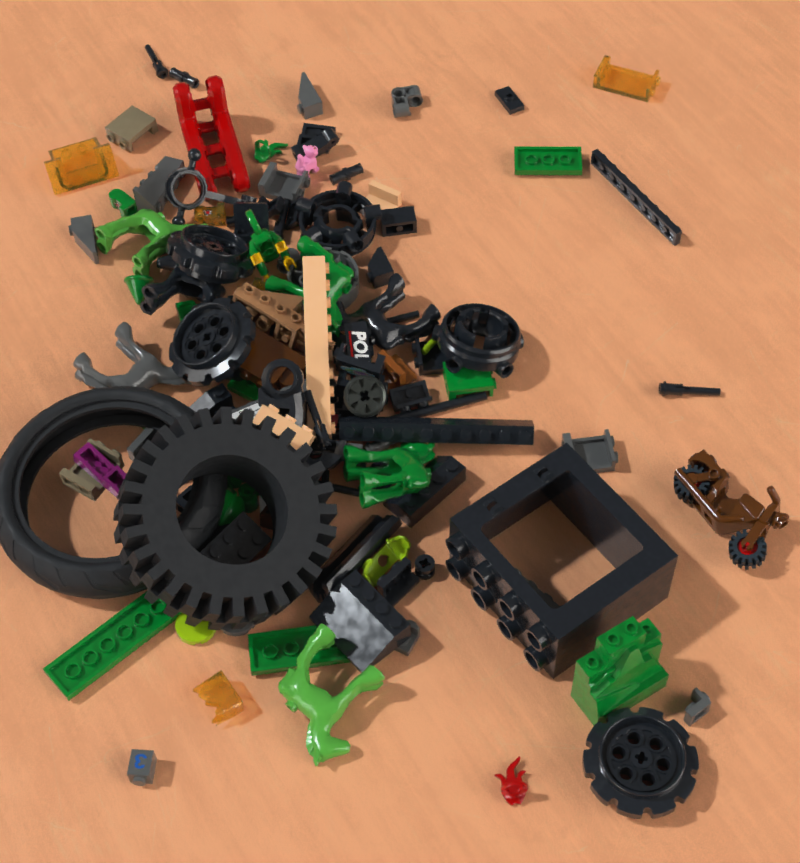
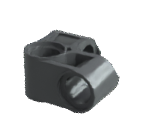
M417 85L396 87L391 91L394 118L411 116L409 107H417L423 103L421 91Z

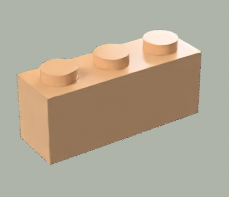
M262 404L253 419V424L259 425L266 416H270L276 419L272 430L276 435L279 436L287 427L296 432L290 443L293 448L297 450L306 442L311 446L316 438L312 434L314 430L304 424L302 427L295 424L296 419L288 414L285 417L278 413L280 409L272 404H269V406Z

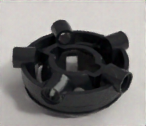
M347 181L339 182L336 190L322 192L311 199L300 197L296 203V211L300 212V238L303 235H307L322 247H331L332 250L339 252L342 250L351 257L364 251L374 239L377 226L376 220H382L380 204L372 205L367 198L353 192L352 184ZM336 210L337 221L349 222L354 227L346 226L338 229L328 227V213ZM358 212L365 217L367 232L364 231L363 223ZM314 223V226L306 231L307 226H311Z
M477 303L459 305L447 312L441 325H435L431 338L437 341L441 352L448 358L445 363L446 368L451 373H458L461 369L467 368L484 372L495 371L501 378H507L513 372L514 366L512 363L515 362L519 349H522L524 345L520 328L509 314L496 307ZM455 324L454 335H452L453 325ZM476 335L485 337L483 349L474 348Z

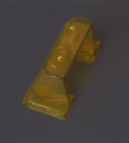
M96 137L49 150L48 153L51 160L44 162L55 195L119 176L110 144L100 145Z

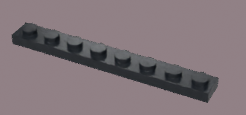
M598 149L592 151L591 164L674 246L679 244L682 234L680 227L676 226L646 194H643L605 154H602Z

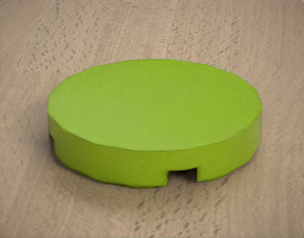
M181 613L176 618L175 629L177 635L184 643L189 645L206 643L216 632V630L208 629L209 621L203 620L194 627L185 624L186 614Z

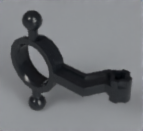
M192 148L188 152L189 166L174 170L165 182L167 199L174 207L178 208L177 216L172 219V224L185 225V219L183 218L185 210L197 208L204 202L205 197L233 205L236 202L257 201V198L243 194L241 199L207 191L205 178L199 171L195 170L196 162L201 158V152L197 148ZM186 173L194 175L201 185L199 198L190 204L179 202L173 192L175 180L180 175Z

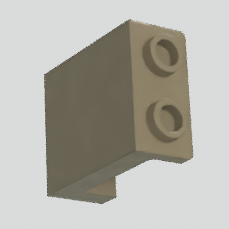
M132 105L109 123L105 130L106 137L110 142H114L122 149L132 152L133 142L147 131L155 134L158 131V127L154 117Z
M88 439L87 443L89 442L114 466L118 465L121 469L125 466L120 452L107 448L99 440ZM76 463L70 470L63 468L59 472L63 484L93 501H96L106 489Z

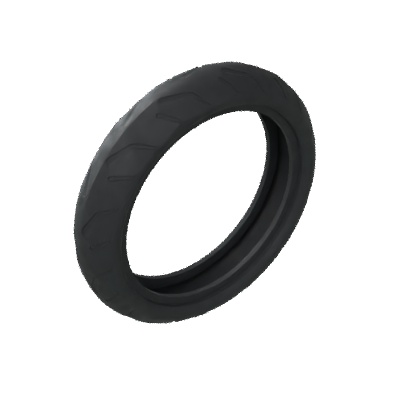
M112 386L76 393L56 402L33 417L15 435L0 459V544L10 560L36 583L68 596L108 599L129 596L148 589L143 582L136 587L129 579L133 567L131 564L122 566L119 555L107 558L78 557L60 552L43 542L30 528L28 519L30 490L39 470L52 454L70 440L84 433L103 427L119 425L148 427L157 431L164 425L170 428L175 419L184 414L187 415L190 421L196 412L175 398L150 389ZM209 474L194 478L188 501L177 518L185 538L198 552H201L209 543L220 522L225 504L228 475Z

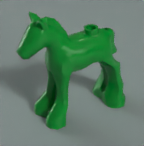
M303 235L297 243V250L300 252L301 260L303 256H325V262H329L330 274H326V280H330V291H327V297L331 299V308H327V314H331V326H328V332H332L340 338L339 327L342 324L343 318L336 302L343 293L348 294L352 287L350 283L354 277V271L352 268L344 265L342 261L336 264L333 254L325 250L309 236ZM273 275L266 280L265 290L302 296L304 298L302 287Z
M402 442L400 448L397 447L384 451H367L355 446L345 445L343 450L345 461L343 476L346 482L360 480L359 499L362 509L369 508L388 499L417 493L428 487L431 479V469L425 468L423 464L435 458V453L432 450L435 447V443ZM358 463H386L374 467H362L356 465ZM397 483L395 486L386 489H372L374 487Z

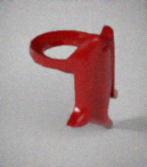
M520 756L508 766L506 771L507 779L502 774L494 775L501 780V793L511 806L514 804L521 805L528 790L527 783L522 781V776L526 771H520L517 778L514 774V769L520 762Z

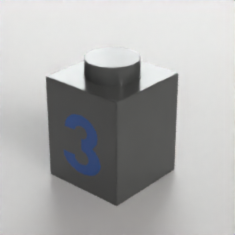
M131 750L127 776L134 785L145 786L146 784H153L157 763L154 750Z

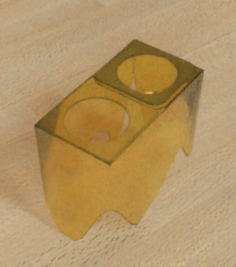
M222 670L193 689V692L199 693L198 696L206 701V706L217 707L215 711L216 716L212 723L219 725L244 711L242 699Z

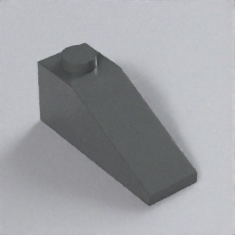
M302 72L297 109L299 114H302L306 120L323 114V106L306 73Z
M86 215L71 218V225L68 226L70 236H74L78 246L95 264H99L92 216Z

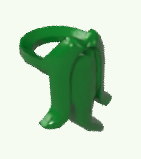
M257 140L255 142L254 159L258 160L259 163H264L274 155L282 154L281 150L276 149L285 148L288 144L273 143L268 146L267 140Z

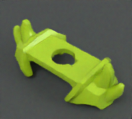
M398 535L391 539L387 538L384 546L372 558L364 562L362 576L373 587L377 586L378 579L399 558L402 560L404 557H408L411 543L407 537ZM381 555H387L388 557L387 564L384 567L378 563V558Z

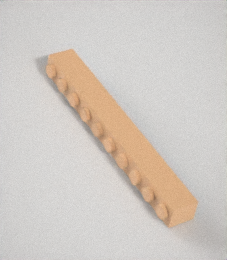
M303 256L306 388L311 390L322 424L326 425L329 439H332V434H336L335 422H331V415H335V406L331 404L330 398L334 397V386H330V379H333V368H329V361H333V352L329 350V343H332V332H328V326H331V314H327V308H331V299L327 297V291H330V280H326V274H330L329 262H325V256ZM307 404L308 427L314 430L315 425Z

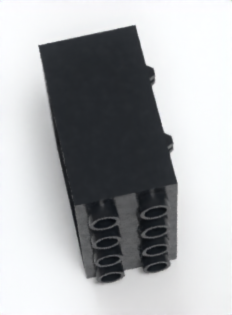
M565 443L450 518L449 538L445 540L449 550V559L445 563L452 577L457 581L466 579L473 587L471 595L476 604L484 611L491 608L499 617L497 625L502 634L510 641L517 637L526 648L523 650V653L529 665L535 671H540L544 668L553 679L574 665L578 659L592 652L595 649L598 636L632 616L637 620L668 598L678 555L568 443ZM549 500L616 568L557 609L549 607L489 541Z

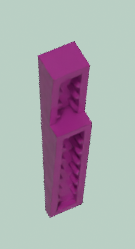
M89 442L73 454L74 462L117 498L126 473L118 465L114 466Z

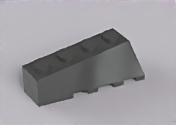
M165 156L155 166V171H150L146 180L142 179L140 186H135L132 189L138 211L141 209H151L156 213L163 212L164 206L168 201L165 193V182L174 170L185 167L183 160ZM186 174L180 175L175 180L173 192L178 188L179 182Z

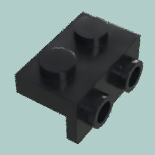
M425 380L388 390L394 412L400 411V413L411 411V408L416 406L418 408L426 407L433 400L432 396L429 395Z
M406 557L401 561H397L386 575H382L377 581V591L393 607L420 582V578L411 572V561Z

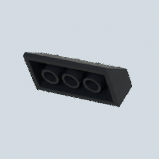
M435 457L425 466V468L431 469V479L428 487L417 493L388 499L383 502V505L412 528L466 480V467L454 457Z

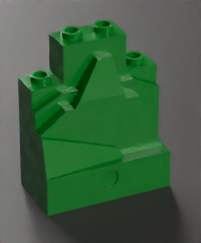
M634 616L628 618L598 636L595 649L576 661L571 697L593 726L597 722L607 723V714L618 709L631 708L666 686L669 674L658 662L663 645L660 641L662 634L649 618L640 623Z

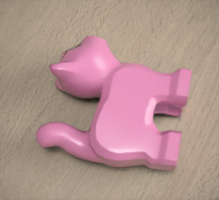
M303 145L305 156L297 155L298 159L295 168L297 175L302 176L304 170H306L310 178V170H312V173H316L319 170L315 158L318 155V148L312 145Z

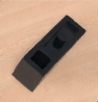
M221 383L206 391L190 408L195 412L199 409L208 408L212 418L214 417V411H218L221 407H234L232 395L224 384Z

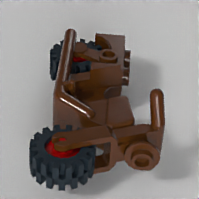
M705 450L693 454L688 459V469L682 467L674 472L675 494H677L679 499L683 498L685 503L688 500L715 533L724 535L736 532V536L733 535L731 540H729V557L734 565L738 563V567L741 569L742 566H745V570H749V566L755 569L756 564L758 566L762 565V561H765L767 555L765 538L769 528L772 526L773 529H782L789 522V515L780 512L781 500L773 486L767 487L772 503L768 505L766 510L760 502L746 493L740 499L729 498L726 496L729 489L728 479L730 478L724 468L721 469L714 456L709 455Z

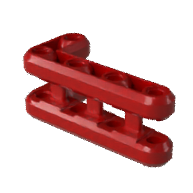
M217 75L209 76L205 80L207 97L196 100L192 98L189 84L185 82L176 83L173 86V93L188 152L192 148H197L201 152V158L196 162L195 170L199 171L205 178L207 191L217 193L214 180L229 176L235 192H247L251 187L250 180L229 115L222 78ZM210 109L213 120L198 123L195 112ZM215 131L219 143L205 146L201 134ZM222 153L226 165L211 168L207 157ZM195 177V180H196V183H197V187H198V190H199V194H200V193H201V185H200L199 180Z

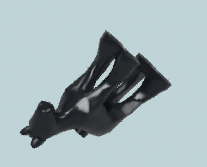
M166 255L157 259V268L172 272L164 282L149 283L143 286L142 293L145 300L140 303V308L143 313L152 315L171 297L179 293L187 298L197 299L202 303H210L216 298H222L226 294V289L221 284L201 281L187 275L177 267L171 255ZM202 303L194 305L191 311Z
M398 273L393 274L389 278L387 290L381 296L364 303L354 313L347 314L343 303L339 300L336 302L343 318L339 330L344 331V323L366 321L367 327H371L372 338H368L369 345L373 344L384 350H390L395 346L403 345L405 342L411 343L415 341V336H419V338L429 336L433 333L435 325L439 324L438 320L441 318L438 308L430 304L425 309L422 318L415 323L409 325L389 323L384 313L405 299L403 292L405 283Z

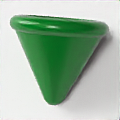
M131 275L124 279L137 305H140L145 299L142 293L143 286L154 283V279L150 276Z

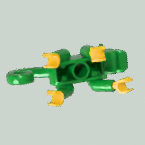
M252 210L245 211L254 230V233L251 235L252 239L249 242L250 259L253 265L257 267L260 275L264 277L263 282L265 285V280L270 277L265 263H269L281 256L287 271H289L288 267L290 265H294L295 268L297 266L294 259L290 257L288 247L282 237L274 231H268L267 228L261 229Z

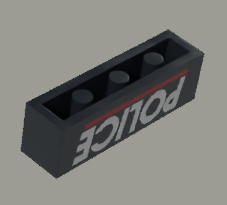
M366 321L344 323L347 355L371 363V356H374L373 344L369 345L368 339L372 338L371 327H367Z

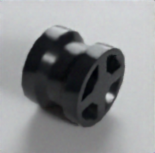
M423 554L416 558V576L421 580H428L434 576L435 561L430 555Z

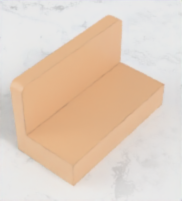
M374 180L369 183V194L366 198L372 205L380 204L381 210L400 207L402 204L400 191Z

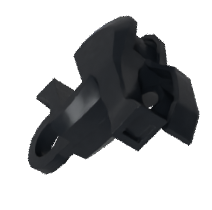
M276 359L268 363L261 376L262 387L258 389L259 407L262 404L266 406L272 404L280 409V411H289L287 414L297 420L295 424L298 426L306 425L307 408L303 391L304 374L301 368L288 359ZM279 368H289L294 375L292 386L285 391L276 390L271 382L272 374ZM315 438L310 446L313 451L306 462L311 466L321 461L326 469L325 471L334 469L341 461H344L343 450L348 441L332 440L331 448L321 450L317 446L319 442ZM312 455H321L319 458H311Z

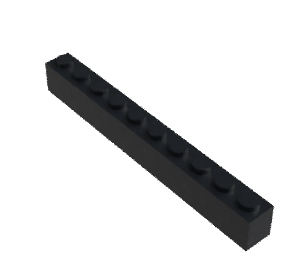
M340 416L339 441L533 445L534 424L532 420Z

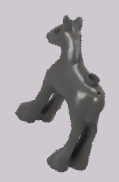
M122 322L117 327L115 336L118 338L116 347L135 362L128 373L115 376L101 374L93 368L92 361L85 352L79 354L73 362V366L77 369L75 378L94 388L131 386L150 389L160 383L170 385L191 384L189 381L185 382L173 371L172 366L167 367L163 365L154 355L140 348L133 340L132 327L127 322Z

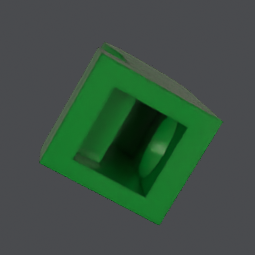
M113 189L109 192L111 206L120 210L121 217L130 216L138 212L135 200L124 191Z

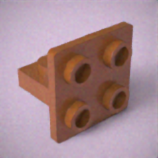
M384 349L377 353V356L378 354L386 356L385 369L382 375H385V382H388V390L411 384L417 380V375L397 354L390 357Z

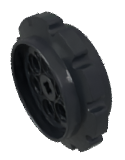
M190 225L182 231L173 232L167 240L166 252L172 256L177 267L187 275L201 281L215 284L235 283L240 278L251 276L256 267L250 259L247 243L238 235L219 227Z
M216 298L213 302H204L190 311L176 328L173 334V342L169 347V360L174 363L172 366L173 371L185 382L189 381L194 386H209L212 381L221 382L232 375L248 357L252 349L250 347L251 341L255 339L256 326L251 320L252 314L239 301L234 303L230 298Z
M627 707L607 714V723L597 722L589 732L586 746L590 749L583 751V772L586 778L593 779L590 786L593 794L605 806L615 804L618 814L633 819H641L643 813H648L652 819L674 812L676 808L675 802L685 803L696 783V779L691 775L697 774L699 760L696 747L687 744L690 735L676 720L665 721L663 719L664 714L658 710L640 707L637 713H633ZM629 739H634V740H636L638 743H637V744H631L628 740H629ZM650 745H657L660 749L654 750ZM613 754H620L623 756V758L617 759L613 756ZM663 765L668 770L662 771L657 766ZM627 774L631 779L625 780L620 775ZM649 780L653 785L647 786L642 781Z

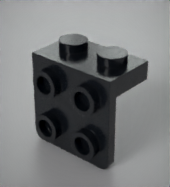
M236 202L233 205L234 234L241 237L246 243H249L252 239L251 235L254 233V230L245 211L251 209L260 228H267L270 231L268 204L265 202Z

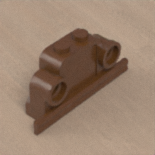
M256 328L255 339L251 341L250 346L252 349L244 363L238 368L240 377L246 381L250 380L260 388L262 387L261 376L268 363L276 359H288L301 368L304 379H306V357ZM286 367L275 370L271 378L273 387L275 389L278 388V390L291 386L294 381L292 371Z

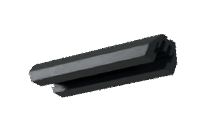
M371 515L321 567L322 572L308 586L310 593L316 601L321 603L341 580L355 570L359 571L364 562L370 559L386 542V539H389L403 524L401 520L394 515H386L383 519L379 515Z

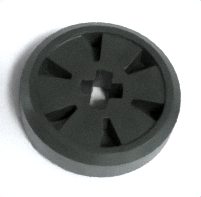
M371 375L356 376L345 387V405L356 416L372 417L378 414L386 403L387 394L384 385L380 380ZM368 391L370 399L368 401L365 399L363 402L360 394Z

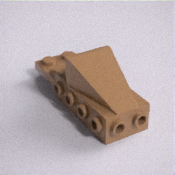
M247 282L241 287H237L233 294L234 303L239 301L252 314L251 320L255 323L256 328L306 357L304 316L300 315L304 298L297 295L261 291ZM334 341L329 343V350H332V352L335 346Z

